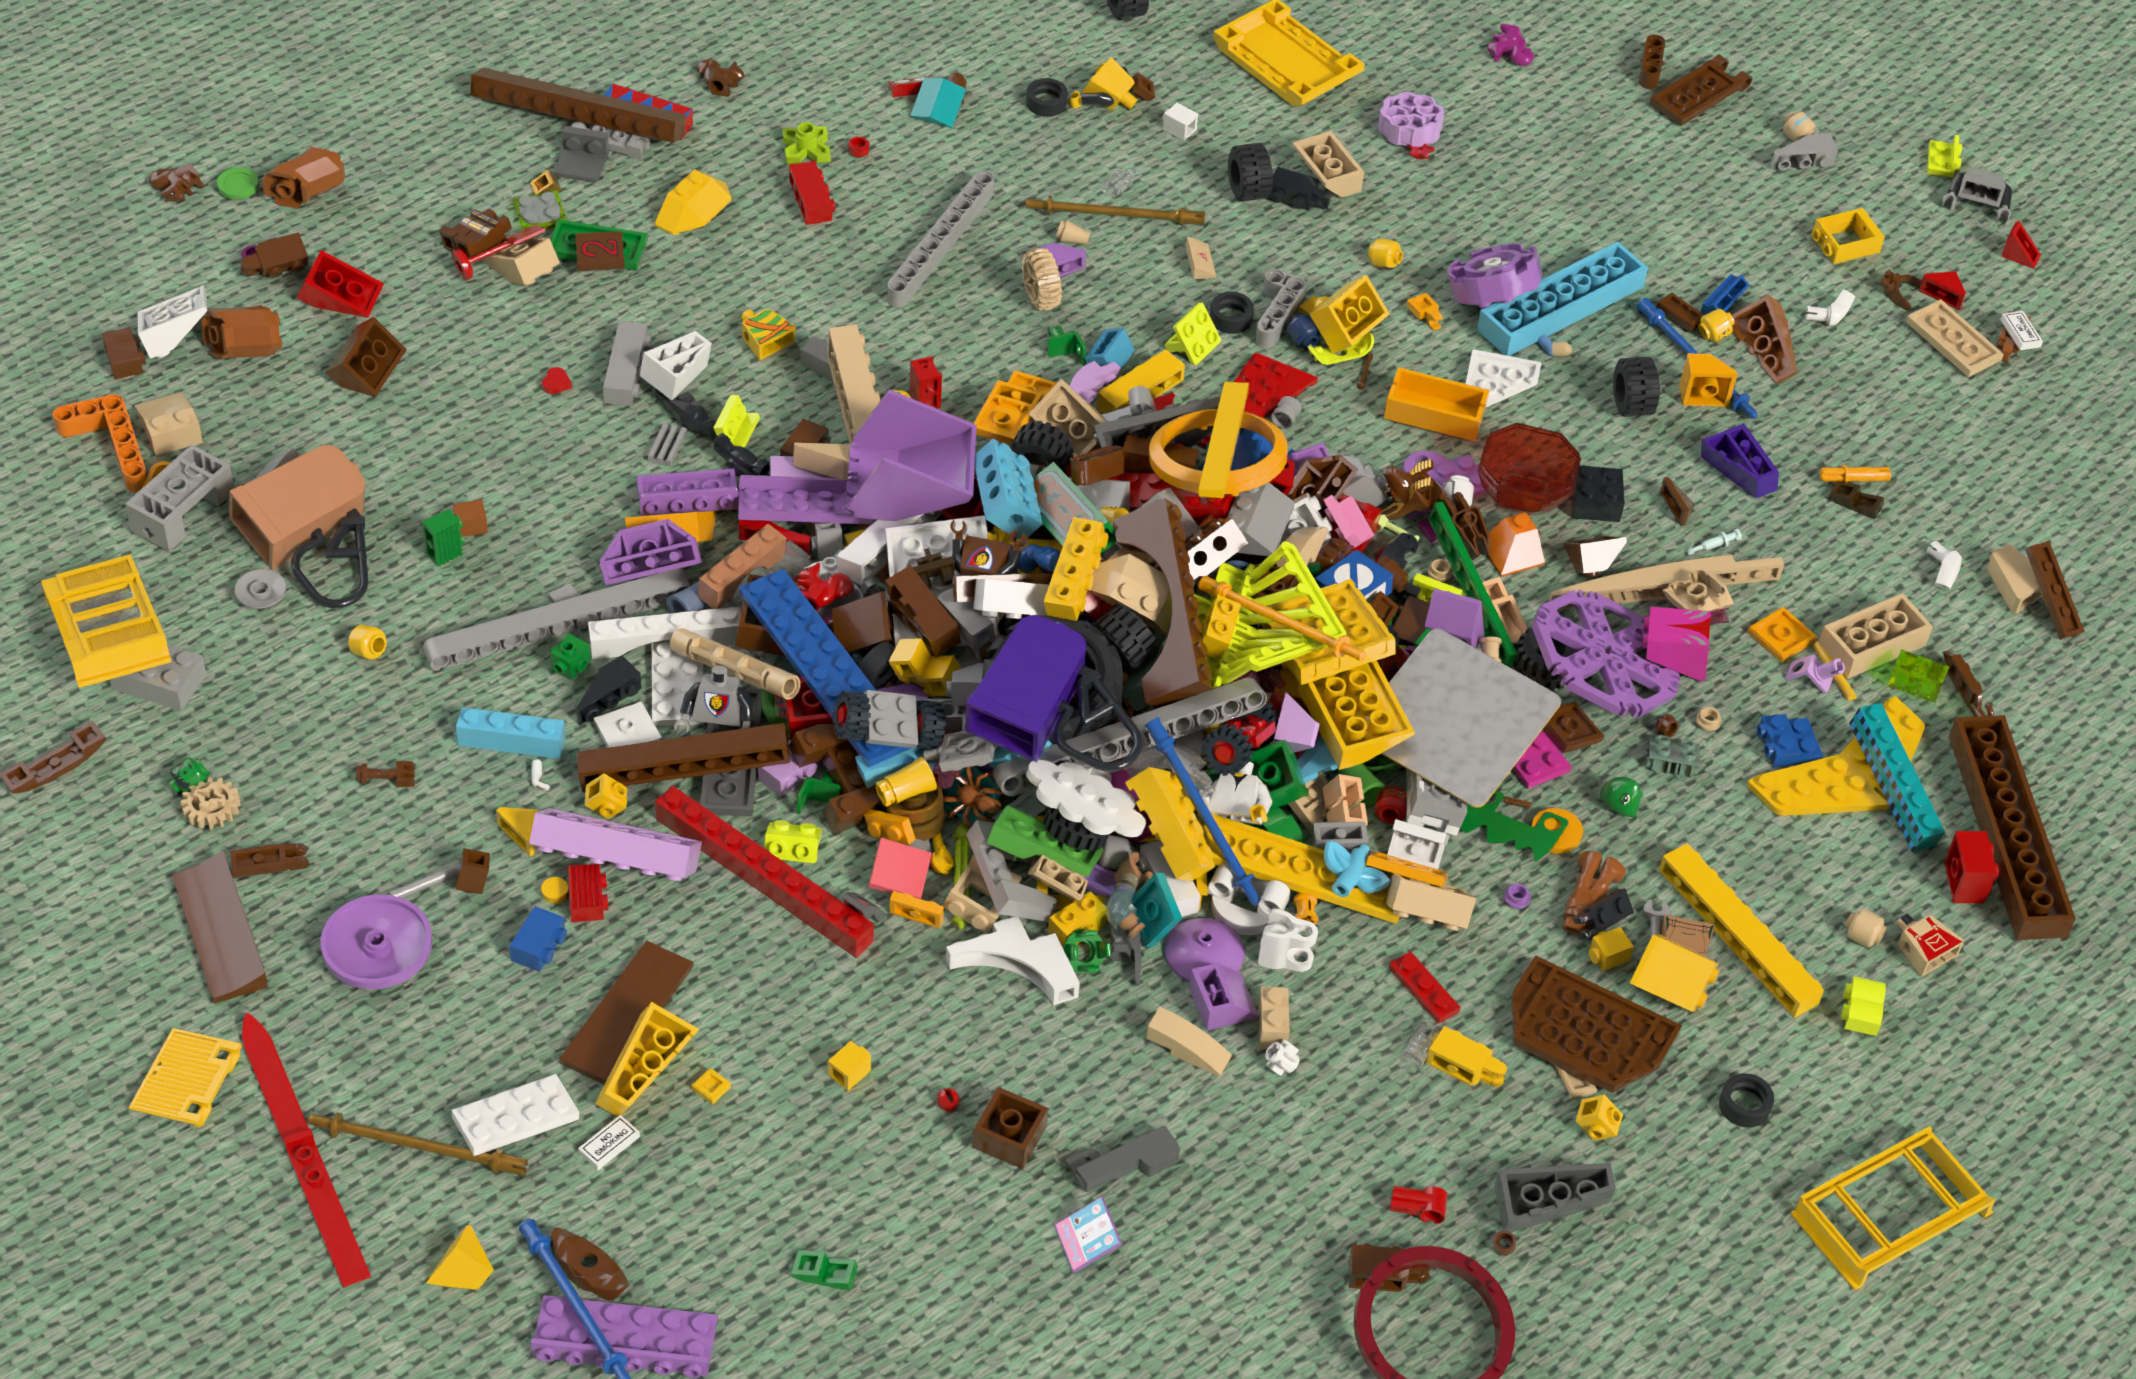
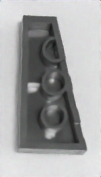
M1611 1163L1500 1169L1495 1181L1502 1229L1511 1233L1610 1202L1616 1189Z

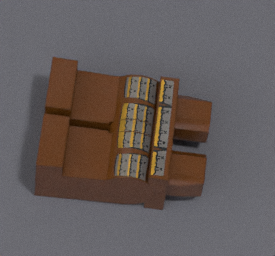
M475 209L470 212L471 216L464 217L460 224L453 228L445 226L439 230L446 250L452 253L456 249H461L469 259L497 246L499 243L505 242V233L511 230L512 226L508 217L503 215L498 218L497 214L491 209H487L483 213Z

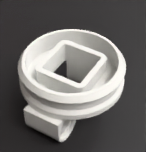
M1219 865L1208 886V893L1212 895L1211 909L1216 920L1234 929L1238 934L1256 935L1263 933L1264 928L1268 925L1270 911L1272 909H1285L1289 901L1290 889L1280 881L1273 880L1267 882L1258 878H1252L1250 882L1260 897L1257 913L1232 904L1237 893H1244L1241 886L1233 887V884L1238 880L1229 865Z

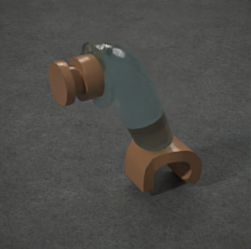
M1138 852L1128 856L1115 873L1114 878L1117 885L1106 906V918L1114 929L1120 927L1124 932L1128 931L1130 939L1135 937L1145 927L1143 923L1139 924L1137 922L1139 918L1135 915L1137 909L1132 902L1135 890L1140 889L1153 876L1150 871L1143 874L1138 870L1135 865L1139 860Z

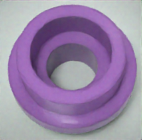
M1513 884L1506 889L1504 900L1510 907L1522 909L1530 903L1531 895L1526 886Z

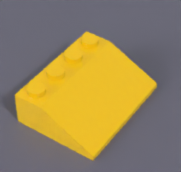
M1377 660L1303 685L1299 683L1298 691L1312 718L1320 724L1318 730L1339 770L1362 764L1410 738L1415 733Z

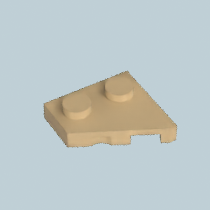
M1321 772L1318 773L1317 778L1305 783L1308 796L1288 803L1310 834H1312L1313 823H1323V820L1327 818L1326 813L1330 811V809H1325L1323 787L1328 782Z

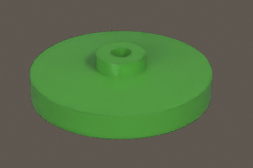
M236 167L228 169L219 175L217 188L220 194L227 198L243 199L253 195L258 190L259 180L254 171L248 168Z

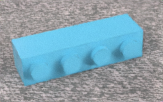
M462 707L456 725L458 746L560 759L566 741L564 720Z

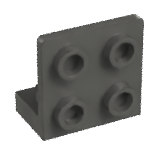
M564 126L562 130L563 150L555 167L554 175L598 182L609 155L608 133Z

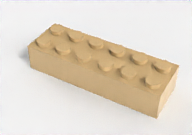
M857 324L829 328L827 358L849 444L856 443L853 441V437L880 402L879 392L874 391L873 388L875 386L873 371L869 372L868 368L870 366L868 352L864 353L863 349L865 347L864 335L859 333Z

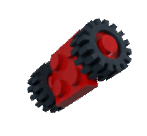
M1269 703L1259 710L1225 721L1221 727L1219 726L1213 730L1203 741L1202 745L1204 747L1201 749V754H1206L1203 757L1204 762L1208 760L1210 762L1207 767L1209 769L1215 767L1214 773L1216 774L1223 771L1222 776H1227L1229 773L1234 775L1249 763L1250 757L1253 755L1252 750H1256L1259 747L1262 749L1274 741L1279 717L1275 715L1279 711L1277 709L1271 710L1273 704Z

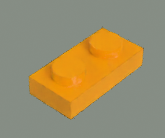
M870 810L864 815L868 831L874 838H884L910 845L916 840L909 817Z
M893 891L890 897L891 914L940 929L944 921V906L933 901L915 898L907 893Z

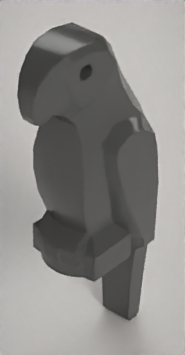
M1110 897L1103 902L1108 908L1107 916L1112 919L1110 925L1112 942L1110 958L1113 961L1128 962V960L1133 959L1135 986H1139L1141 972L1140 932L1130 939L1128 937L1129 932H1124L1119 927V924L1132 912L1123 898Z

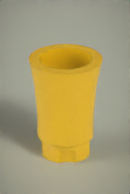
M920 756L909 765L876 782L875 788L882 803L885 806H889L913 796L934 791L937 789L928 763Z

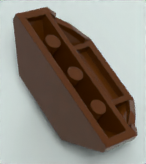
M1342 455L1304 459L1294 474L1293 488L1287 494V497L1294 500L1307 492L1310 497L1315 496L1320 503L1321 509L1318 511L1323 519L1327 516L1325 509L1328 508L1324 499L1333 495L1338 500L1358 469Z

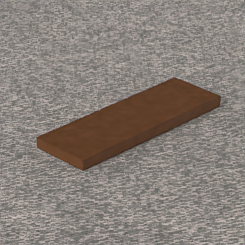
M646 940L560 1056V1064L605 1085L641 1013L651 1002L664 1008L692 970L693 961Z

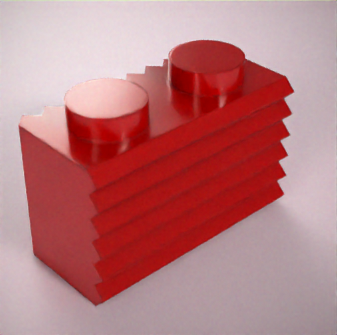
M591 863L590 865L580 864L579 866L576 864L574 866L569 865L568 882L571 922L604 920L603 911L609 910L608 895H602V889H607L606 873H600V864Z

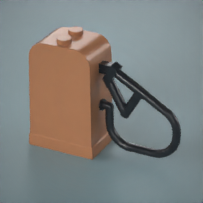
M332 445L317 447L243 486L240 485L230 490L229 519L271 570L291 559V570L297 581L315 602L329 608L350 606L359 601L366 593L369 579L364 534L365 516H362L364 512L365 480L360 474L357 464L350 462L340 449ZM347 531H354L356 548H338ZM332 535L333 537L325 549L326 559L357 557L360 584L356 592L339 600L328 599L322 596L300 569L302 556L309 550L324 543L326 538Z

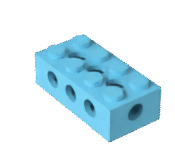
M992 438L975 454V471L985 518L1009 535L1012 531H1017L1018 536L1016 539H1021L1023 533L1029 537L1043 524L1040 515L1041 510L1037 502V493L1034 489V479L1031 476L1029 467L1030 463L1023 455L1014 453L1005 443H999Z

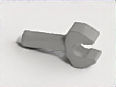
M1651 899L1644 905L1642 916L1650 920V940L1653 934H1661V922L1665 915H1670V908L1665 901L1662 902L1659 912L1652 909Z

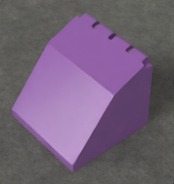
M889 389L853 437V441L856 443L850 444L845 511L854 514L855 518L898 521L969 502L973 497L977 425Z

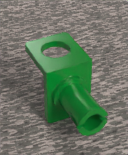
M1056 325V328L1052 326L1048 331L1050 336L1047 339L1048 357L1075 352L1082 365L1086 364V345L1078 332L1065 334L1061 326Z
M827 768L823 771L820 780L811 777L806 778L798 793L797 814H801L808 799L828 803L830 799L840 796L841 786L835 784L832 777L828 776Z

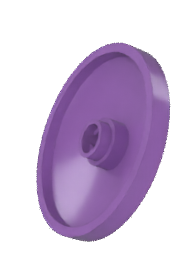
M368 895L346 903L331 915L321 934V951L328 970L340 981L361 989H384L405 982L425 965L432 949L431 927L425 914L412 902L392 895Z

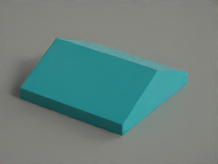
M924 78L910 117L952 128L966 89L944 78Z

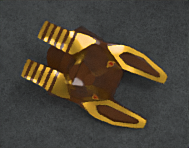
M1428 459L1415 464L1410 472L1402 471L1394 465L1383 470V475L1388 483V488L1385 490L1388 497L1392 496L1394 501L1391 506L1381 512V515H1385L1388 521L1401 518L1412 511L1431 510L1435 503L1441 502V499L1446 498V490L1427 473L1434 468L1433 460Z

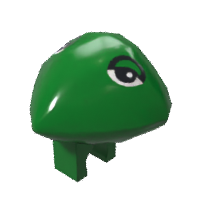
M1615 777L1608 781L1600 791V799L1609 809L1625 817L1636 816L1640 799L1643 796L1639 784L1627 777Z

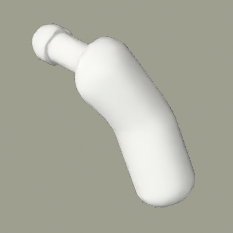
M535 759L531 763L532 785L534 788L538 786L548 791L550 786L539 781L542 776V762L539 759Z

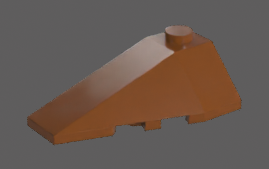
M1766 295L1732 314L1735 322L1732 325L1735 335L1740 341L1744 340L1749 346L1748 351L1752 355H1757L1761 360V366L1776 383H1781L1798 373L1788 322L1779 301L1770 295Z

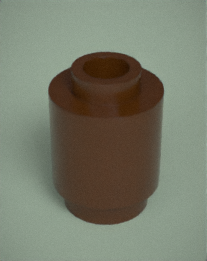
M1385 556L1377 562V564L1393 574L1392 593L1395 591L1399 593L1407 587L1409 575L1393 558L1390 559L1388 556Z

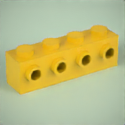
M1073 517L1044 599L1047 616L1077 621L1080 611H1084L1087 590H1091L1093 586V571L1099 568L1101 550L1106 547L1108 542V533H1105L1103 522Z

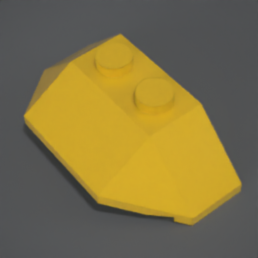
M694 169L667 194L654 225L672 235H678L679 232L705 226L731 202L727 183Z

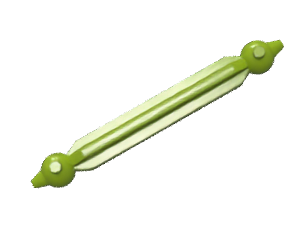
M961 822L960 826L955 830V834L952 835L953 839H957L955 844L954 886L970 863V843L966 835L970 828L966 827L964 822ZM967 887L963 893V895L967 896L968 898L969 887ZM954 915L951 919V923H955L959 930H963L964 926L968 923L957 915Z

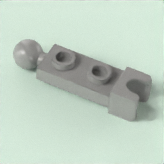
M574 122L570 126L607 132L609 150L627 154V157L642 160L643 149L650 148V137L594 124L590 128H586L582 122Z

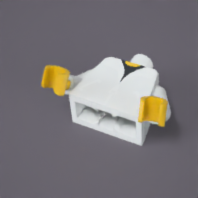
M1249 762L1234 775L1229 773L1227 776H1222L1221 773L1219 779L1201 796L1211 814L1237 822L1261 825L1262 821L1267 822L1266 814L1272 805V799L1267 786L1257 776L1252 775L1253 763Z

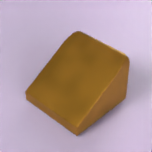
M546 170L530 182L536 196H542L545 192H552L554 194L563 192L557 178L549 170Z

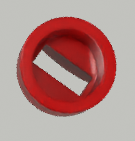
M950 1087L940 1090L937 1096L938 1107L944 1111L955 1110L959 1105L958 1092ZM947 1095H950L953 1102L949 1103Z

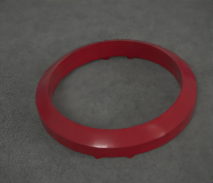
M1418 1246L1404 1249L1392 1254L1376 1266L1358 1293L1354 1309V1332L1360 1353L1377 1379L1407 1378L1398 1373L1386 1361L1376 1344L1371 1325V1309L1375 1294L1379 1286L1392 1275L1416 1267H1431L1450 1272L1466 1281L1482 1297L1493 1319L1495 1348L1488 1368L1477 1379H1499L1502 1376L1514 1350L1515 1322L1506 1294L1499 1282L1476 1260L1460 1252L1437 1246Z

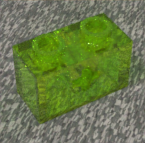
M1901 649L1888 686L1935 703L1949 666Z

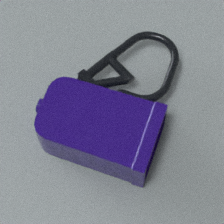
M1027 616L1016 625L981 683L966 702V732L1036 763L1053 731L1055 742L1065 755L1100 771L1116 772L1129 767L1135 762L1142 749V736L1139 729L1103 684L1101 674L1097 669L1092 670L1085 667L1086 642L1083 636L1067 628L1061 622H1053L1041 616ZM1093 687L1105 704L1090 711L1088 690ZM1076 690L1078 692L1080 721L1084 726L1113 712L1130 732L1133 738V747L1124 759L1112 763L1103 762L1071 748L1066 743L1063 731L1074 712V708L1069 705V702Z

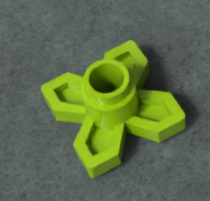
M803 122L797 128L782 129L783 144L788 145L785 148L786 164L801 163L807 156L817 163L830 162V147L825 145L828 142L826 126H814L812 123Z

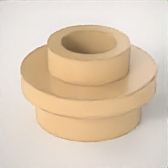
M1436 559L1429 565L1428 575L1430 578L1440 582L1447 581L1452 576L1451 565L1444 559Z
M1712 707L1703 708L1696 716L1697 725L1706 731L1717 730L1722 722L1719 711Z

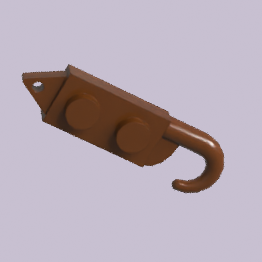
M1949 650L1943 651L1947 666L1946 672L1967 707L1970 708L1975 717L1986 716L1981 708L1982 686L1976 681L1968 663H1965L1961 654L1956 655ZM1987 702L1985 704L1987 716H1994L1993 708Z

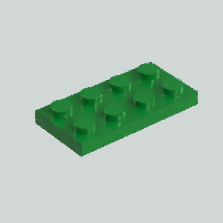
M558 219L550 240L558 259L577 261V233L622 231L625 269L637 271L648 241V233Z

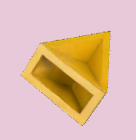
M467 1225L458 1235L426 1283L453 1288L478 1289L492 1274L494 1269L472 1226Z

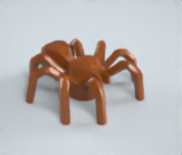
M973 766L966 767V774L970 783L957 774L962 772V769L951 771L953 777L964 786H957L959 791L955 793L959 794V796H943V801H962L963 803L948 813V817L957 819L956 813L967 806L962 819L968 827L973 826V823H970L967 819L971 807H973L974 815L985 822L994 823L995 819L985 817L978 812V808L986 813H997L1001 810L1000 802L985 794H1004L1001 789L983 788L980 786L981 779L993 777V772L978 775L976 784H974L970 768Z

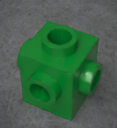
M568 633L550 651L551 669L557 674L564 675L572 680L578 673L583 672L591 661L589 644Z

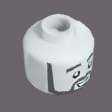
M1454 475L1443 483L1446 497L1451 500L1456 510L1457 508L1452 500V495L1456 492L1463 494L1469 507L1472 505L1474 486L1467 477Z

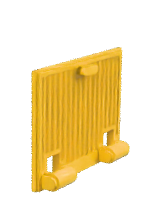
M172 1028L132 1100L129 1109L193 1124L195 1127L200 1128L204 1125L212 1110L211 1103L226 1075L233 1071L239 1060L242 1044ZM220 1050L228 1051L229 1054L226 1060L216 1058ZM191 1103L200 1106L197 1114L187 1112Z

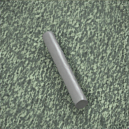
M459 863L389 892V895L404 898L457 875Z

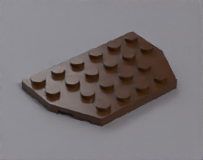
M1536 955L1514 988L1511 997L1513 1045L1611 1093L1659 1069L1682 1028V1025Z

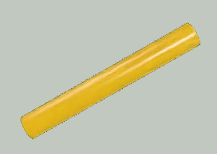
M1819 641L1814 643L1813 647L1824 664L1833 661L1819 645ZM1843 674L1833 676L1848 701L1856 699V694Z

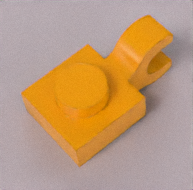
M1427 293L1407 300L1406 307L1419 320L1426 318L1427 324L1433 331L1441 328L1438 321L1443 317L1438 312L1439 305Z

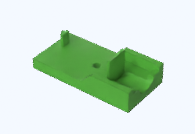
M1008 805L1005 807L993 825L987 840L988 844L1014 855V861L1017 857L1025 859L1034 855H1044L1067 869L1089 877L1101 857L1103 847L1098 850H1081L1068 846L1050 835L1049 831L1045 829L1042 820Z

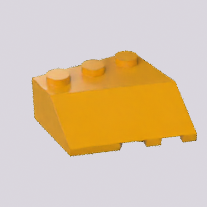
M717 511L625 517V524L627 529L669 519L695 537L698 544V542L712 541Z

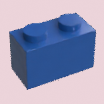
M535 906L509 945L511 961L538 972L542 970L545 964H550L554 956V949L557 944L561 945L567 935L564 917Z

